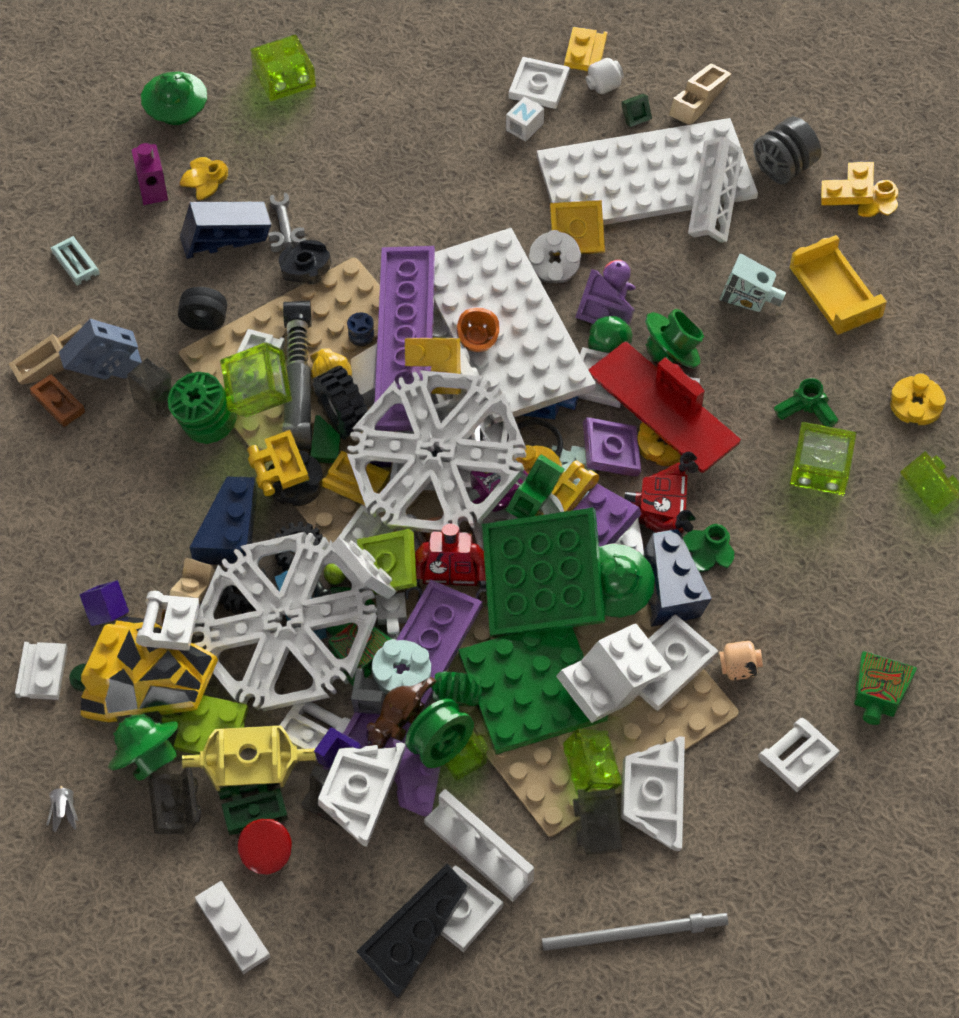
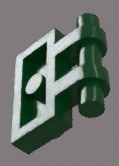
M279 783L225 786L220 788V791H218L220 800L231 797L233 800L221 804L229 836L242 833L248 824L259 819H273L278 822L288 820L280 788L268 791V787L279 785ZM257 790L259 791V794L245 798L241 797L242 794H246Z

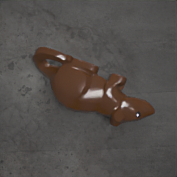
M429 677L413 686H400L392 689L383 701L381 714L376 722H370L366 726L368 730V746L377 745L378 749H383L390 737L402 741L406 735V730L402 727L407 722L412 724L422 712L425 704L421 702V698L437 681L433 677Z

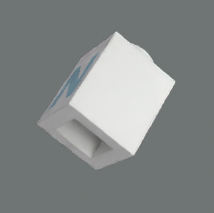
M523 97L506 114V131L525 142L544 124V108L526 97Z

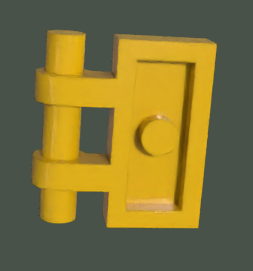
M291 430L264 439L267 446L264 450L259 451L257 445L248 447L250 467L255 469L257 485L263 490L265 496H271L275 493L273 484L279 480L283 489L309 480L307 470ZM272 460L275 468L267 471L265 464Z

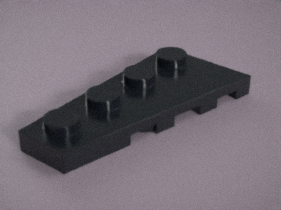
M446 864L356 951L399 999L470 888L449 864Z

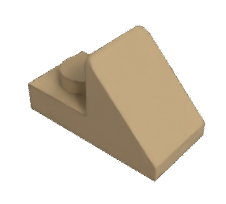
M185 558L182 578L170 590V596L199 598L200 604L205 597L215 570L209 564Z

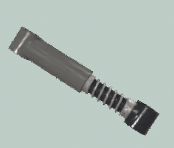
M283 302L284 328H287L288 335L287 366L284 368L283 432L291 430L298 449H311V369L306 363L308 361L306 357L308 355L306 351L308 349L306 345L308 340L306 338L308 337V328L312 326L311 302Z

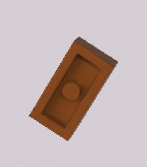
M52 374L30 388L31 395L63 427L85 413L84 406Z

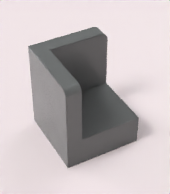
M357 668L351 697L354 712L380 715L386 694L379 689L375 679H366L363 669Z

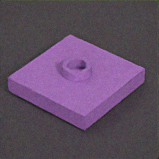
M586 417L583 421L587 468L638 476L641 473L637 427Z

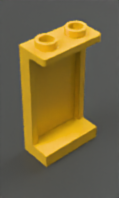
M835 235L830 238H823L815 244L801 247L793 252L790 269L834 331L839 335L883 317L887 301L882 294L875 297L871 294L839 250L840 239Z

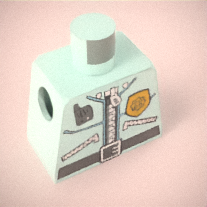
M739 254L724 287L720 301L760 312L765 301L780 307L786 292L772 287L776 278L774 271L743 254Z

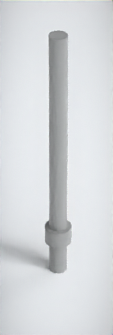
M702 913L690 914L689 918L542 938L543 951L690 930L691 933L704 932V928L728 925L727 913L702 916Z

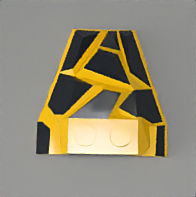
M125 616L116 620L115 625L107 624L103 627L83 670L81 682L85 686V690L81 696V716L91 720L115 722L118 721V716L142 715L153 711H159L161 715L197 710L218 659L215 655L191 643L189 651L141 646L136 642L138 631L142 629L144 619ZM155 623L153 632L161 634L162 626Z

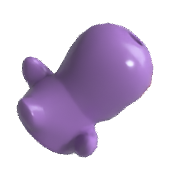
M614 260L606 264L603 277L625 299L628 290H635V286L628 282L630 267L622 260Z

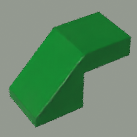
M541 454L535 461L526 480L516 490L506 511L517 518L537 516L565 469Z

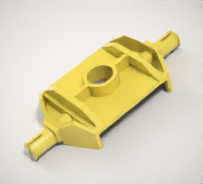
M282 726L215 729L209 736L204 750L200 751V755H182L183 768H204L217 791H220V786L280 783V787H284L295 763H298V761H316V756L314 753L315 748L297 749V746L292 744ZM246 748H252L257 752V755L252 760H244L240 757V753Z

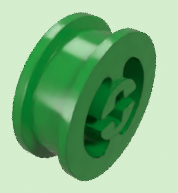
M439 700L428 706L414 720L406 735V747L413 754H420V761L427 768L440 767L451 761L466 746L473 733L474 721L468 714L460 713L459 706L454 700Z

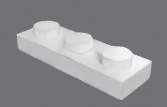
M222 881L195 896L199 907L243 974L270 958L269 952Z

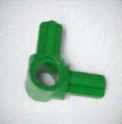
M815 378L803 380L799 388L793 391L794 396L774 407L777 417L781 420L803 410L804 412L814 413L826 429L832 428L838 423L837 416L827 404L829 398L823 391L822 383ZM814 393L816 396L808 397L806 394Z

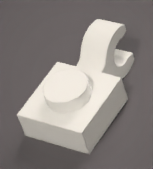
M404 592L395 593L389 600L378 594L376 595L378 625H387L388 636L397 640L399 624L407 622Z

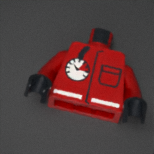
M692 452L683 453L680 463L678 462L649 477H644L641 493L625 491L624 499L638 506L641 511L639 523L655 533L678 529L680 533L693 530L694 526L690 521H694L696 518L690 510H686L688 475L685 474L686 470L689 473H695L698 470V465L694 462L697 457Z
M446 524L442 527V532H432L429 542H423L415 551L417 587L405 589L407 600L412 589L419 591L418 601L423 593L419 585L420 579L423 580V584H429L430 580H433L442 585L477 586V581H480V587L476 593V599L480 601V593L483 591L487 592L484 550L478 544L473 543L470 533L459 532L457 525Z

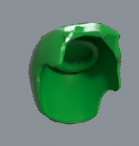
M606 316L599 318L591 325L588 347L592 350L610 353L623 342L631 344L633 337L631 328L619 317Z

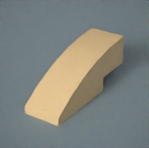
M710 63L688 80L686 89L673 99L669 116L692 125L722 91L732 73Z
M78 324L59 338L54 334L50 335L10 362L9 365L21 385L36 382L50 374L54 375L65 370L59 351L82 328V325Z

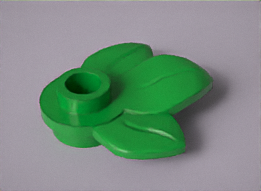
M712 524L704 531L692 530L683 537L689 552L693 553L692 559L699 572L710 570L716 563L724 568H729L732 564L735 553L729 544L730 534L723 525ZM717 536L721 540H712L711 537Z

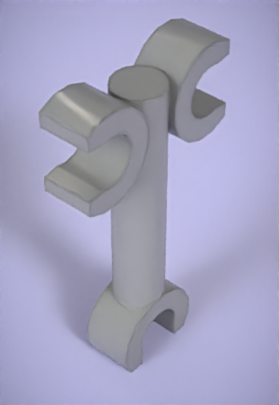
M284 193V200L281 202L275 201L274 195H271L270 204L277 211L281 233L275 231L268 234L269 241H279L270 244L271 252H279L284 247L287 248L290 245L292 247L300 246V241H304L306 238L297 239V237L305 236L304 228L301 227L291 232L287 208L290 204L288 194Z

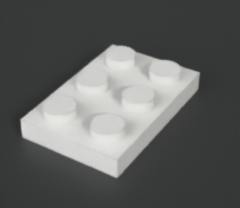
M676 614L649 638V641L661 654L671 670L666 676L648 684L638 694L657 711L718 655V650Z

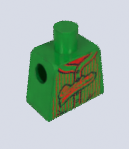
M352 622L347 626L341 624L326 628V631L332 636L328 641L329 651L337 659H344L349 655L358 632V625ZM374 626L357 668L363 669L365 678L372 674V662L377 651L383 647L386 641L392 639ZM343 671L345 676L348 678V681L353 686L355 674L352 679L348 672Z
M862 651L857 668L854 705L865 708L863 720L871 725L880 724L882 714L891 717L895 716L912 684L917 667Z

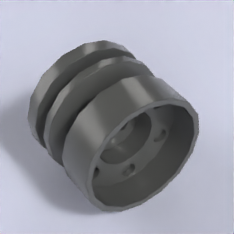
M795 116L788 117L776 125L773 130L757 138L753 146L755 160L760 169L778 184L788 183L793 177L798 176L801 171L808 169L818 162L822 151L815 131L808 123Z

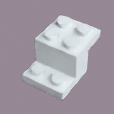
M633 624L599 640L581 661L562 669L556 677L590 722L593 723L629 705L648 684L666 676L671 668L638 625Z

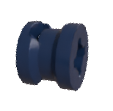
M363 312L352 314L349 317L347 327L350 342L356 346L370 344L375 337L372 317Z

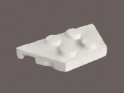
M681 736L663 745L658 744L648 748L646 751L625 756L622 767L621 818L674 851L682 849L685 737Z
M396 743V747L378 749L377 745L365 746L362 749L354 747L339 749L319 795L318 805L363 846L367 847L405 753L406 744Z

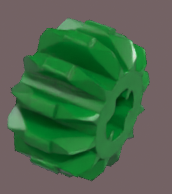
M446 671L435 674L434 679L437 682L432 686V698L436 702L442 699H452L458 706L470 707L479 704L482 687L481 679L478 676Z

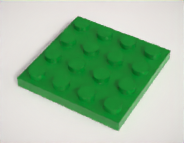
M593 507L482 524L489 633L491 637L605 623L596 510Z
M572 627L505 635L458 649V656L465 674H472L481 679L482 693L477 707L495 755L608 721L607 715L591 723L556 677L562 669L584 658Z

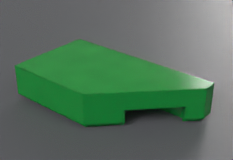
M315 415L310 456L314 457L319 463H334L340 454L341 436L320 415Z

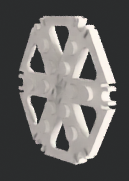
M420 370L423 375V381H421L416 372H413L414 382L409 385L405 384L401 377L399 378L401 389L397 388V384L394 381L352 428L354 432L350 434L352 440L360 441L357 446H348L347 449L350 454L347 453L366 509L374 518L380 512H386L381 522L385 526L388 525L390 529H410L411 531L427 533L442 532L444 525L455 524L459 527L462 521H468L471 528H474L473 515L477 517L480 525L522 476L521 471H524L523 464L515 463L514 460L518 457L526 458L527 455L525 452L527 450L504 391L502 392L500 387L497 386L492 392H487V389L491 386L489 379H484L483 376ZM437 387L466 390L468 393L441 423L431 399L432 390ZM399 403L405 407L414 434L375 430V425L394 404ZM491 413L501 415L509 434L507 443L468 440L471 434ZM436 446H439L443 452L438 453L437 457H433L430 451H434ZM383 461L405 464L380 494L373 491L366 472V466L369 462ZM459 469L497 473L501 476V481L482 503L474 504L470 501ZM432 480L444 512L443 517L438 521L408 518L406 516L407 508Z
M305 532L240 546L246 552V556H243L239 550L235 549L234 553L238 557L236 563L229 564L226 559H223L222 563L228 570L227 572L223 571L218 564L199 608L193 632L196 637L204 635V640L194 644L217 657L218 662L213 674L237 703L239 701L241 704H247L249 698L255 697L253 707L256 710H274L330 698L323 687H326L332 694H336L337 691L332 685L334 680L341 679L345 684L349 683L343 671L348 672L353 679L377 619L376 606H365V602L368 599L375 598V594L371 591L372 589L365 586L331 547L333 543L331 540L329 543L325 537H322L320 544L313 546L314 535L312 533L307 535ZM293 551L295 556L279 592L259 569V560L264 556ZM327 564L337 565L352 583V588L349 591L311 599L320 574ZM230 585L236 586L257 610L214 619V612L224 589ZM286 614L291 620L287 621V626L283 627L278 621H281L282 616ZM351 622L357 624V635L349 655L344 659L335 658L313 632V630ZM258 643L243 680H234L220 663V653L226 649ZM290 650L311 674L313 684L307 690L279 695L275 693L274 687Z

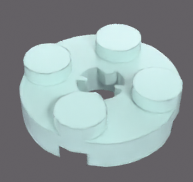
M391 639L386 641L383 647L377 651L372 662V675L379 689L387 695L396 687L413 686L431 677V662L428 651L418 644L407 640L397 641ZM405 664L410 670L398 674L396 673L397 668L394 669V667Z

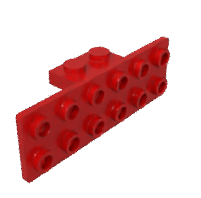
M623 342L588 369L592 378L681 456L685 452H692L697 457L694 462L698 465V470L701 473H705L740 444L741 439L702 406L705 390L700 383L689 378L680 366L673 364L666 357L656 367L628 342Z

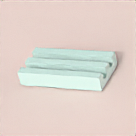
M74 236L51 247L52 253L77 286L81 284L82 280L85 279L87 281L91 279L90 276L100 274L99 269ZM67 246H73L88 266V270L83 268ZM62 249L80 274L75 272L59 250Z

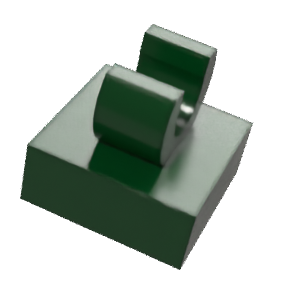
M643 93L622 101V110L628 126L632 127L652 119L649 100L646 94Z

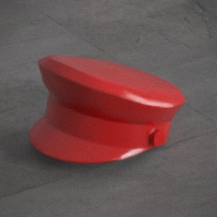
M273 819L253 821L240 834L238 840L240 858L249 870L257 874L269 875L279 871L287 864L291 855L292 841L290 834L278 821Z

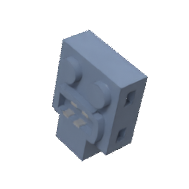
M89 319L59 351L64 369L104 380L108 379L111 375L124 379L128 378L142 364L133 331Z

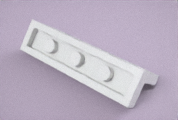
M724 136L704 141L688 234L694 238L709 235L722 243L727 242L743 152L742 148ZM728 151H731L733 153L731 163L728 157ZM725 172H726V175H727V177H728V185H727V186H726V183H725V180H724V174H725ZM721 195L724 201V209H722L720 204ZM717 218L720 224V232L715 229Z
M446 789L439 794V806L424 819V823L513 902L534 881V867Z

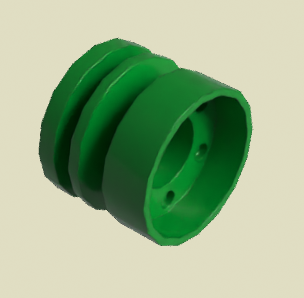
M194 372L187 374L179 379L170 390L168 408L188 437L194 441L204 444L218 442L226 437L234 428L237 420L236 406L218 379L210 373Z

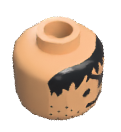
M751 641L728 643L725 645L724 651L720 652L722 674H727L728 678L732 681L755 678L758 673L757 668L763 667L761 649L755 650L754 644Z

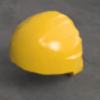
M321 349L310 356L312 380L314 377L336 366L345 368L348 375L352 377L351 365L346 357L334 353L330 349Z

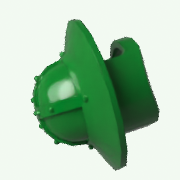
M180 71L166 72L154 77L145 85L141 93V105L146 114L157 121L170 125H181L190 121L203 110L207 102V88L203 82L192 74Z
M672 310L668 314V318L654 312L646 315L645 322L650 336L645 345L649 355L652 357V361L659 363L666 357L673 364L681 363L690 368H695L700 364V356L696 347L704 338L703 332L681 310Z
M612 543L600 546L599 554L605 616L622 618L636 614L647 605L654 593L655 577L651 564L640 552L627 545Z
M145 714L131 715V717L125 718L122 723H119V726L113 733L117 750L108 765L109 770L121 769L135 762L137 768L133 771V775L136 780L140 781L174 760L177 756L176 750L168 738L176 731L178 723L175 721L162 724L155 723Z

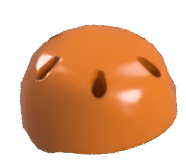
M484 308L465 310L460 315L457 324V337L460 338L462 346L471 352H485L495 345L499 335V320L492 311Z

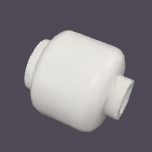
M604 58L589 66L588 76L585 78L590 90L595 89L597 93L605 94L620 87L624 74L618 61Z

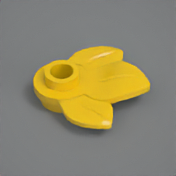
M206 157L196 158L190 162L191 170L186 171L181 177L180 185L182 187L196 188L197 200H204L217 191L218 185L227 179L228 167L221 160L211 161Z
M889 180L879 181L873 188V204H859L858 215L872 217L881 212L888 216L895 212L898 207L896 200L898 189L896 185Z

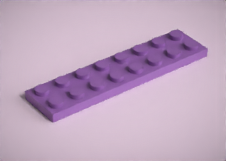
M435 246L382 247L375 402L394 381L400 390L399 378L402 377L405 384L409 385L414 382L413 372H416L421 381H423V375L420 370L431 371V366H405L404 339L433 338ZM394 404L375 425V430L387 432L413 431L404 405Z
M430 580L399 634L397 641H411L428 651L431 662V677L434 678L438 672H447L458 649L461 647L483 607L482 601ZM405 664L394 667V669L397 668L396 673L398 674L410 670ZM432 687L421 698V702L425 704L422 711L427 708L432 699ZM355 712L343 734L360 743L362 748L368 746V730L366 726L370 722L375 723L380 715ZM407 722L406 725L402 727L406 730V735L410 726L412 725L409 722ZM406 735L401 742L405 743ZM325 766L320 773L322 779H327L330 769Z

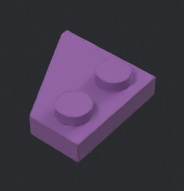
M591 269L575 318L593 324L599 318L615 316L623 319L630 325L635 309L598 271Z
M392 739L388 741L387 748H394L396 743L403 742ZM407 747L394 778L398 787L399 805L421 816H428L432 812L441 766L427 768L420 761V754H413Z

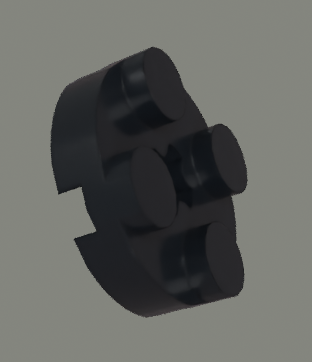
M315 240L300 241V246L292 248V245H290L279 256L283 279L286 281L317 284L321 281V276L328 272L332 264L326 245Z
M299 450V453L307 470L309 480L283 489L280 480L274 482L275 493L273 497L280 503L284 504L286 502L292 503L293 506H303L315 500L321 492L320 488L324 478L321 465L314 457L309 456L303 450ZM274 464L269 466L268 471L275 468Z

